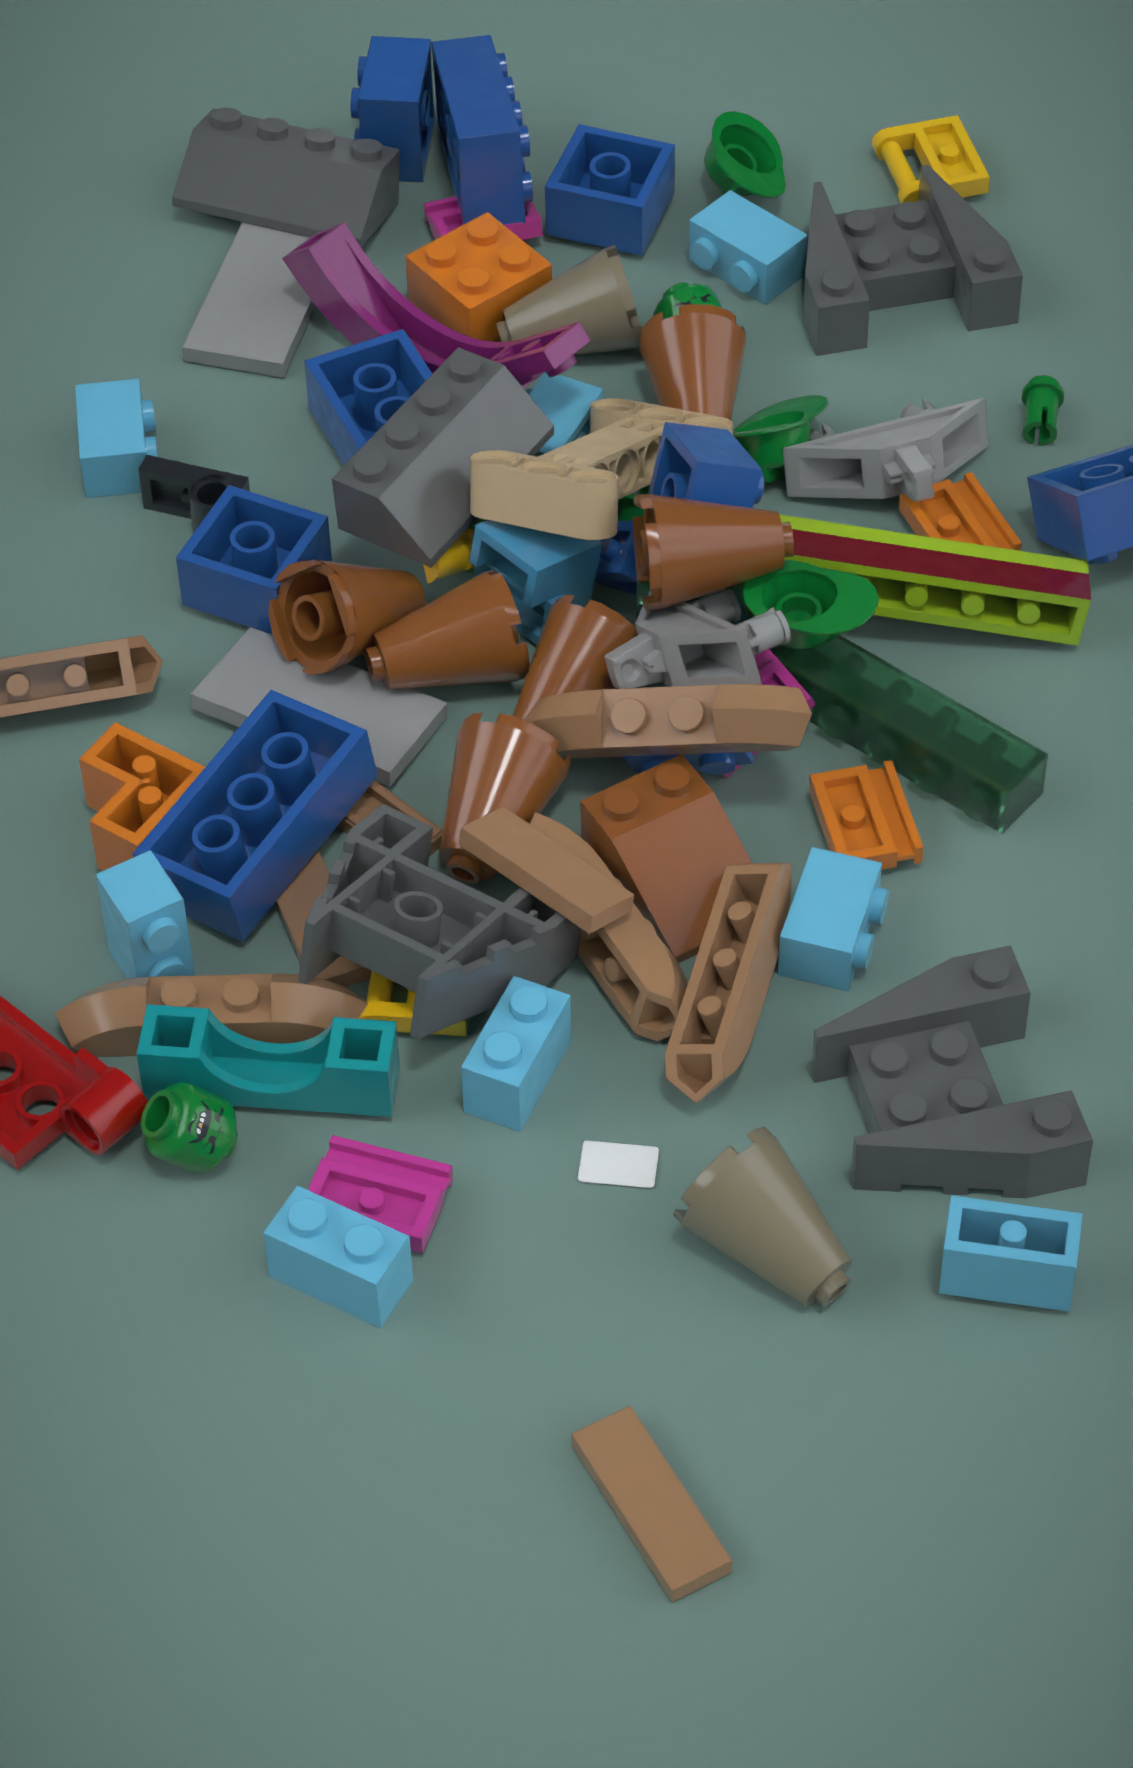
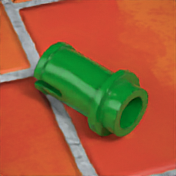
M1047 375L1035 376L1022 389L1021 400L1026 406L1022 435L1028 443L1033 444L1035 427L1039 428L1038 445L1043 446L1054 442L1057 438L1058 408L1064 402V391L1055 378Z

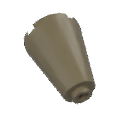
M615 245L600 250L503 309L506 320L496 323L501 341L509 342L580 322L591 341L573 355L639 349V338L642 330Z
M765 1126L754 1129L746 1134L754 1144L741 1154L732 1146L724 1150L700 1173L681 1197L689 1209H675L673 1216L685 1229L804 1307H808L816 1301L823 1307H826L838 1298L851 1283V1278L846 1272L850 1268L852 1261L777 1137Z

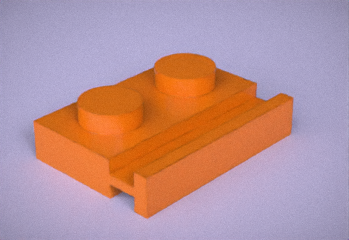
M972 472L965 473L964 480L952 483L950 479H946L932 484L933 491L935 492V497L914 502L903 493L900 494L899 511L916 535L1021 551L1022 542Z
M892 760L884 761L883 767L868 770L867 765L809 774V793L829 851L881 862L882 870L897 867V861L912 859L914 864L922 863L924 846Z

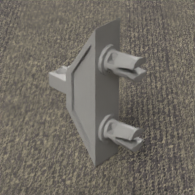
M986 397L935 409L924 398H922L923 409L909 401L904 405L901 411V418L836 435L824 423H822L823 435L811 427L810 441L783 448L787 497L886 499L903 493L914 502L935 497L932 484L942 481L989 446Z
M724 588L692 602H682L661 610L646 611L643 606L635 622L638 636L607 653L604 658L612 685L617 689L638 688L658 682L669 687L722 684L762 685L754 655L782 643H789L791 640L789 625L780 610L775 611L774 607L737 625L731 624L730 622H736L741 619V608L732 589L726 590Z

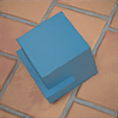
M486 520L475 525L469 562L474 565L473 578L483 572L492 570L502 574L511 591L521 620V624L516 625V629L537 645L548 612L556 599L565 595H575L570 604L585 607L591 599L602 542L599 540L577 539Z

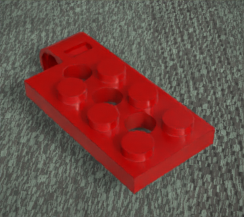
M0 996V1068H12L15 1070L10 1077L0 1081V1156L18 1170L63 1132L67 1133L91 1153L102 1155L141 1123L142 1113L148 1101L137 1084L127 1074L116 1067H108L84 1047L76 1053L72 1052ZM36 1101H54L57 1103L52 1111L43 1115H34L26 1112L27 1107Z

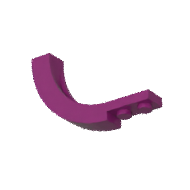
M345 222L317 232L282 258L312 302L353 345L403 329L432 374L459 347L505 365L523 389H525L544 372H546L549 378H552L572 367L577 362L573 354L591 341L580 322L509 342L478 340L456 332L432 319L405 298L375 267Z

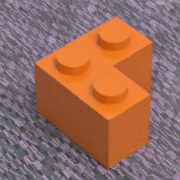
M114 722L79 758L87 806L98 811L89 821L97 867L104 871L133 858V852L203 771L205 766Z

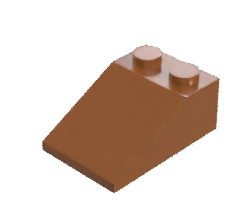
M680 754L580 801L581 838L594 849L613 872L612 875L621 881L624 888L634 894L633 903L643 917L652 923L657 936L671 951L678 963L698 954L726 866L752 864L715 793L683 754Z

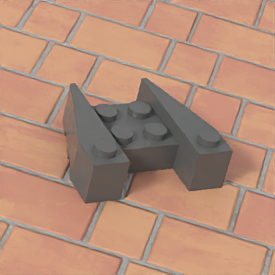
M929 165L921 166L917 202H904L898 205L854 210L841 214L834 213L822 182L814 183L805 269L803 323L816 356L867 348L869 311L954 298L968 331L1018 323L1023 274L1008 241Z
M382 804L350 829L344 841L343 852L339 861H334L329 872L328 883L322 895L317 896L308 914L304 926L298 981L307 984L340 956L353 961L361 967L376 972L416 993L410 1036L418 1040L496 1007L513 976L546 986L577 958L582 932L580 927L523 888H519L506 901L501 902L429 868L428 861L433 827Z
M1011 945L950 958L814 1030L812 1078L814 1083L847 1076L869 1133L854 1137L851 1185L854 1190L901 1192V1185L943 1187V1194L967 1195L968 1188L1002 1190V1197L1026 1199L1086 1185L1093 1139L1072 1090L1003 1105L981 1051V1047L1025 1038L1031 992Z

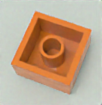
M488 212L405 256L408 300L444 326L463 335L490 342L501 341L496 323L506 320L503 309L553 280L552 264Z

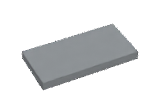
M242 222L182 346L184 361L284 378L316 305L299 285L282 258L310 237Z
M252 627L243 634L190 694L191 709L240 727L270 690H274L366 729L378 773L375 781L391 787L447 718V702L411 688L388 690L383 680L374 682L369 672L348 664L333 672L309 675L302 671L306 668L297 660L289 662L281 654L273 635Z

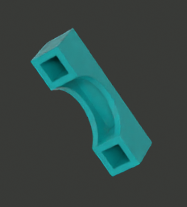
M147 1004L136 1053L142 1090L147 1100H150L155 1093L164 1090L169 1085L183 1081L226 1098L232 1106L392 1117L400 1071L396 1021L333 1017L328 1027L319 1035L301 1042L280 1044L257 1041L232 1031L222 1024L209 1008Z

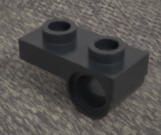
M151 455L145 456L138 469L144 509L191 519L193 533L228 485L250 491L249 477Z

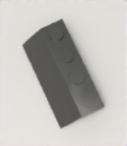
M213 108L192 130L172 196V206L306 237H311L321 230L345 222L362 248L399 203L400 149L383 146L374 139L355 140L337 136L328 129H306L288 125L286 121L279 118L260 119L242 115L240 111L233 108Z
M458 347L332 478L338 529L432 568L477 519V517L470 514V456L487 450L511 451L534 456L554 435V425L505 365Z

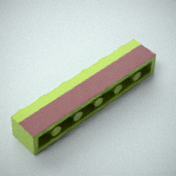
M779 514L781 523H791L794 539L793 557H784V560L810 563L818 567L848 572L866 578L876 587L879 598L874 615L1079 645L1091 603L1088 561Z

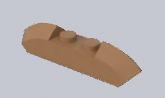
M143 635L0 658V717L152 692L163 660Z
M722 684L602 689L556 694L541 698L523 720L533 723L553 735L560 742L556 752L564 759L567 754H569L570 758L787 751L800 746L812 712L800 688L756 684Z
M534 813L530 825L624 887L621 881L612 875L613 872L594 849L579 835L549 817ZM633 903L630 913L591 934L582 929L578 955L634 1034L654 1041H660L671 1036L688 982L674 955L657 936L652 923L643 917Z
M791 863L728 865L725 868L665 1052L666 1079L695 1103L707 1098L741 1065L750 1048L778 959L780 935L790 908Z
M298 974L160 976L130 978L104 984L82 994L54 1014L73 1049L79 1051L84 1047L95 1057L136 1056L147 1004L209 1008L222 1024L242 1036L267 1043L285 1044L305 1041L319 1035L328 1027L333 1017L359 1019L368 1003L354 991L328 980L314 977L310 982L304 984L298 981Z

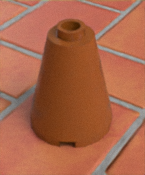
M688 304L678 306L679 315L664 320L663 312L653 316L642 327L639 345L658 404L660 406L714 415L731 420L746 347V331L744 326L740 327L736 324V316L732 312L713 305Z
M652 494L636 495L634 498V505L644 509V516L633 517V540L638 582L649 581L652 596L641 597L646 611L661 610L782 570L784 567V557H793L794 539L791 523H781L780 515L777 511Z
M308 559L290 563L277 575L274 583L281 582L278 598L269 600L268 613L272 635L281 654L289 662L297 660L306 668L302 671L309 675L329 673L363 655L364 649L373 647L374 633L424 606L425 593L419 580L408 571Z
M496 570L477 575L374 633L373 647L364 649L366 663L373 681L383 680L388 690L517 682L526 678L530 666L526 642L519 643L516 625L521 624L517 607L504 577L500 572L496 573Z
M565 595L556 599L548 612L512 716L523 720L536 703L544 697L576 691L617 689L612 685L604 656L638 636L636 627L621 614L600 602L590 599L586 606L582 607L570 604L575 595Z
M483 712L473 713L463 720L458 731L439 857L446 865V871L455 879L465 883L475 884L479 880L491 879L498 871L459 845L461 827L501 807H505L530 824L534 813L540 814L566 780L572 760L569 754L562 759L556 752L560 742L553 735L533 723L512 715L499 713L496 723L481 722L480 719Z

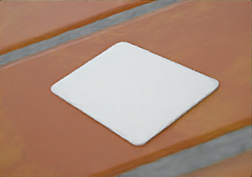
M584 1141L578 1180L587 1183L653 1188L659 1149L654 1146Z

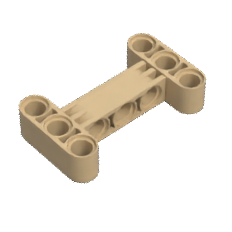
M606 398L595 400L590 403V434L536 457L503 450H487L472 454L470 456V514L481 519L577 539L601 540L614 537L617 534L618 500L651 484L665 422L728 429L732 435L733 422L719 416L628 399Z

